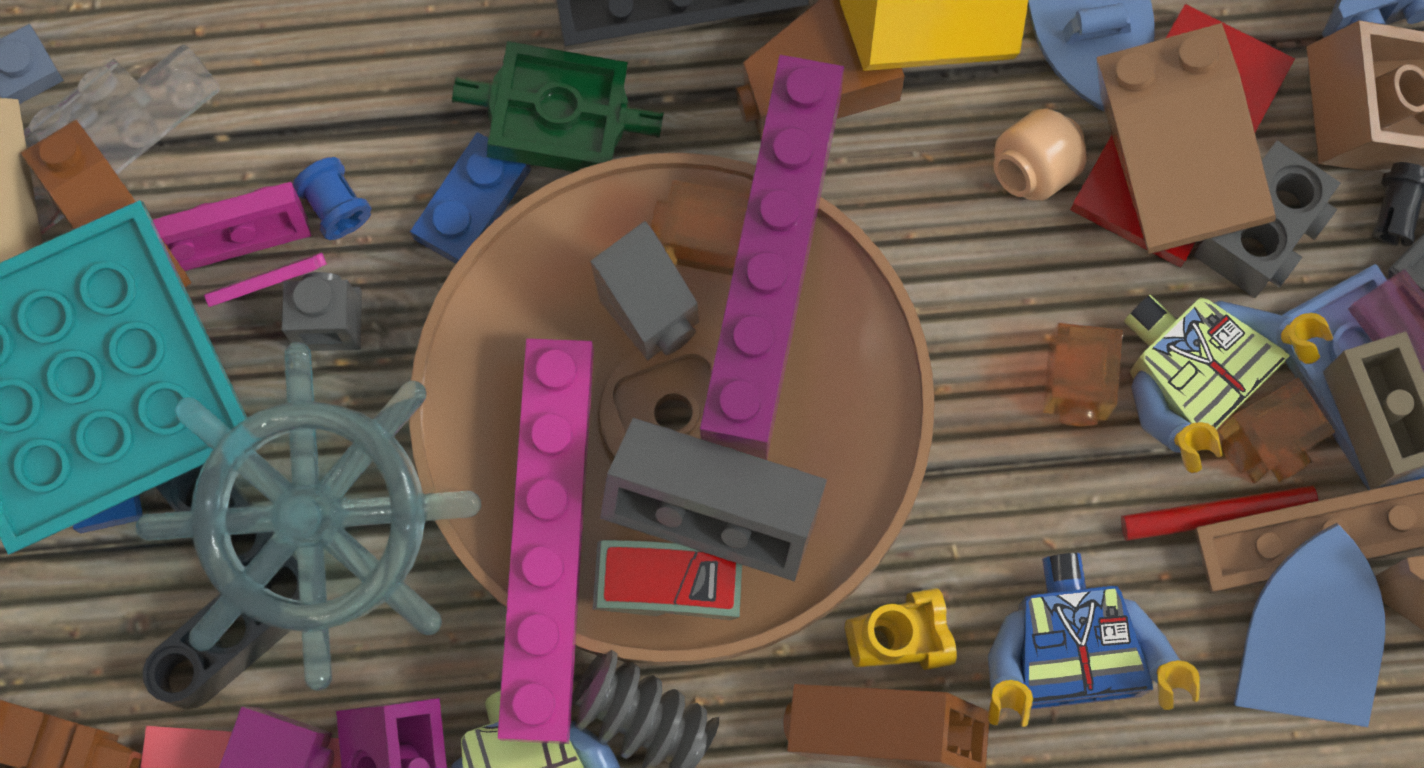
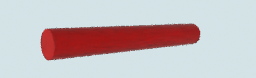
M1311 485L1122 515L1121 529L1125 541L1193 531L1197 527L1317 502L1319 499L1315 487Z

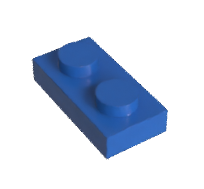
M479 132L475 134L410 230L414 240L457 264L471 244L502 215L531 171L529 164L486 157L488 138Z

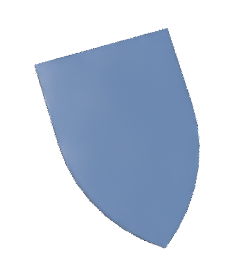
M1028 0L1027 7L1037 43L1048 64L1072 91L1091 105L1104 111L1100 98L1096 57L1154 42V15L1151 0Z
M1338 523L1318 532L1298 546L1283 560L1262 589L1252 611L1247 630L1234 699L1235 706L1363 727L1369 726L1384 650L1385 612L1376 577L1366 557L1354 540Z

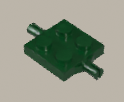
M507 41L503 65L495 75L492 84L455 77L452 92V103L457 102L488 108L491 127L486 157L571 172L612 160L614 148L622 138L623 131L660 138L664 112L659 113L627 107L628 99L624 84L628 62Z

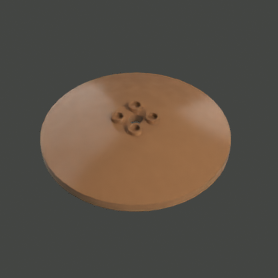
M692 153L643 154L613 159L589 166L552 181L523 198L498 217L471 244L451 270L438 292L424 323L414 357L409 391V428L413 459L421 488L434 520L453 552L476 581L506 609L526 338L592 341L594 356L575 648L602 656L607 655L610 650H613L618 654L617 660L661 666L693 665L732 659L765 649L801 632L825 617L852 595L878 567L898 538L913 508L925 475L933 436L935 403L933 372L927 342L916 309L901 279L880 249L858 225L836 206L821 197L767 457L768 461L827 479L816 522L795 582L742 565L740 617L733 620L667 613L656 617L592 610L597 542L601 540L674 543L600 519L607 473L632 419L636 418L660 426L655 416L658 408L666 401H682L692 411L689 423L682 429L674 431L701 439L700 426L756 165L714 155ZM644 221L652 228L696 299L699 313V323L693 326L696 329V333L683 347L670 355H665L660 351L648 361L601 304L590 262Z

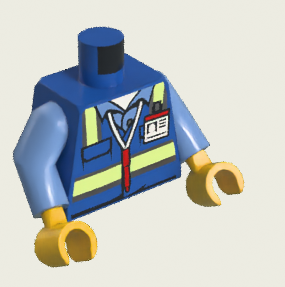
M1081 553L1057 554L1042 559L1047 593L1026 596L1019 604L1018 611H1014L1004 618L988 654L992 693L988 721L992 725H998L1000 711L1003 708L1017 711L1021 716V727H1026L1030 711L1034 709L1142 697L1153 690L1152 680L1158 683V702L1164 710L1174 708L1172 691L1174 688L1188 691L1194 702L1200 699V676L1198 670L1192 664L1179 659L1166 636L1135 601L1124 599L1118 586L1086 589Z

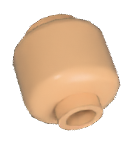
M1048 108L1033 110L1003 132L996 140L993 166L998 181L1004 189L1017 197H1024L1032 201H1044L1050 198L1084 171L1087 162V151L1083 131L1073 119L1065 117L1062 113Z

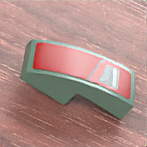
M601 540L597 542L592 610L656 617L667 613L733 620L740 617L742 564L677 543Z

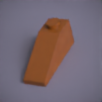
M77 119L21 152L46 193L73 230L136 202ZM164 243L184 287L190 285L192 282Z

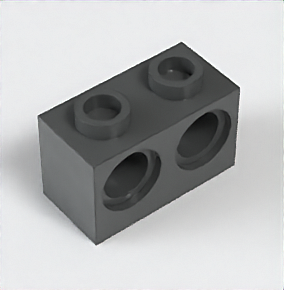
M1278 140L1262 160L1276 214L1275 221L1205 239L1193 255L1254 298L1259 295L1269 281L1279 288L1282 286L1302 259V256L1293 251V248L1303 234L1315 240L1337 211L1335 207L1328 203V200L1341 182ZM1276 191H1287L1293 194L1299 200L1301 208L1292 209L1282 204L1277 197ZM1247 237L1258 240L1264 246L1267 256L1256 257L1249 254L1242 246L1241 238Z

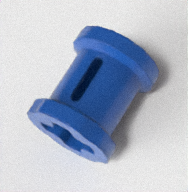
M336 157L324 158L309 165L299 173L293 182L298 197L307 199L321 220L320 232L328 240L340 239L356 231L370 218L372 209L366 199L356 196L344 178L346 171L344 165Z

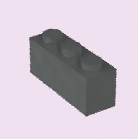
M633 418L607 473L600 519L795 582L816 522L827 479L752 456L733 448L686 435L667 427Z

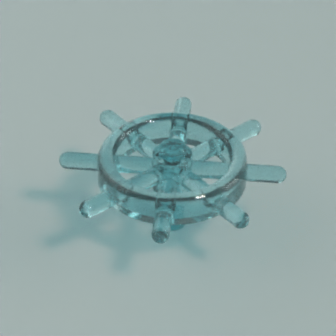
M294 342L284 352L287 403L257 412L241 421L232 429H229L194 398H183L177 403L175 414L178 420L207 444L212 451L198 476L193 493L191 511L145 514L136 522V532L140 538L147 541L193 538L202 568L211 583L221 594L220 598L189 634V642L194 649L198 651L211 649L241 613L269 626L285 630L302 631L305 682L312 690L320 691L327 688L332 680L329 628L363 617L386 602L421 634L433 635L439 631L442 625L440 614L403 581L410 572L418 555L425 521L473 517L481 508V500L472 491L423 494L413 463L400 443L394 438L398 431L424 403L427 392L422 383L414 380L406 382L374 419L347 407L314 402L311 351L304 343ZM316 429L335 433L353 442L320 482ZM286 433H289L292 483L256 452L269 441ZM372 462L375 463L382 474L389 492L387 497L347 499L343 496ZM240 473L274 505L228 508L230 493L237 475ZM391 523L388 543L380 560L345 531L348 526ZM276 532L251 562L244 567L235 553L230 535ZM324 548L362 581L351 591L332 600H327ZM295 551H297L300 601L283 597L265 588L266 584Z

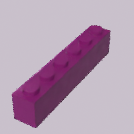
M779 55L700 426L702 440L733 448L767 460L841 100L844 66Z

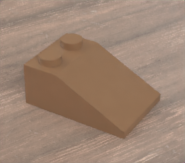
M1358 20L1307 46L1319 164L1359 170H1389L1392 164L1397 162L1414 163L1424 167V31Z
M1222 23L1096 57L1100 98L1148 254L1275 221L1276 214L1240 74Z

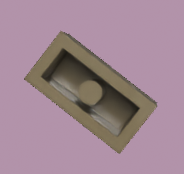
M1405 331L1344 350L1323 371V374L1370 490L1423 476L1424 372L1407 332Z

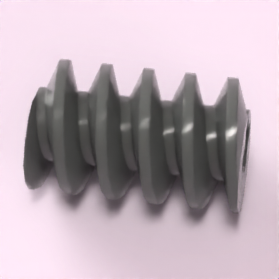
M610 650L607 655H597L578 681L572 694V705L575 704L580 707L575 728L582 731L596 718L601 720L602 724L598 742L605 745L620 732L624 735L620 756L624 759L629 758L641 746L647 749L642 768H656L663 760L669 763L668 768H695L716 735L719 717L711 718L707 721V710L698 703L690 704L684 708L685 696L676 689L668 690L662 695V681L654 675L646 676L639 681L640 667L634 662H624L616 668L618 654L615 651Z

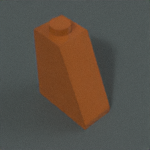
M819 0L743 62L744 85L735 87L738 105L744 122L755 121L762 140L779 55L844 66L837 119L900 101L905 76L902 68L863 71L840 1Z
M794 684L793 698L786 707L783 720L784 733L788 740L787 752L813 760L886 768H986L989 711L952 694L932 691Z

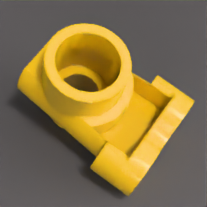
M938 588L908 593L906 603L899 605L886 604L877 608L874 612L845 621L844 629L852 664L856 668L919 662L924 670H929L956 663V645L947 626L945 600ZM874 630L881 631L886 635L888 649L877 641Z

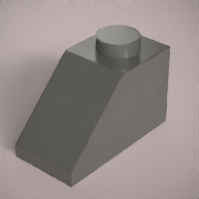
M646 221L642 222L590 261L601 304L647 361L660 351L665 355L676 352L695 335L696 329L693 326L699 323L698 303L658 237Z

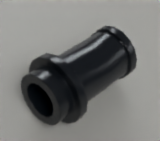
M1397 162L1392 164L1390 172L1384 173L1381 183L1386 187L1372 236L1380 242L1398 246L1399 237H1401V245L1411 246L1414 243V233L1424 199V167L1414 163Z

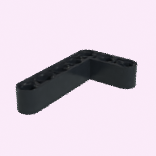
M216 460L210 461L156 487L234 580L231 585L155 648L145 661L143 683L148 692L157 700L183 709L198 708L209 702L303 621L316 607L319 598V586L314 575ZM205 481H215L216 490L210 502L202 507L193 508L191 497L195 488ZM254 527L256 529V540L251 549L242 555H232L230 544L233 536L243 528ZM285 574H295L297 577V588L294 595L284 603L274 604L270 595L272 584L277 578ZM234 617H243L246 625L244 637L235 646L223 648L220 642L222 627ZM190 660L194 669L191 683L184 690L173 693L169 684L171 671L180 662Z

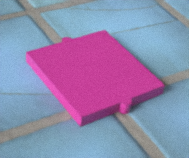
M320 252L206 293L204 296L208 307L317 270L327 265L323 253Z

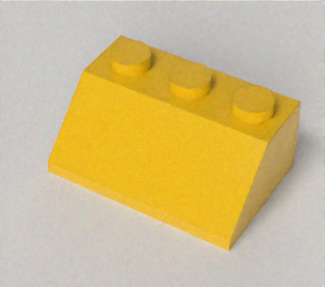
M839 0L863 71L1013 60L1021 51L1028 0Z

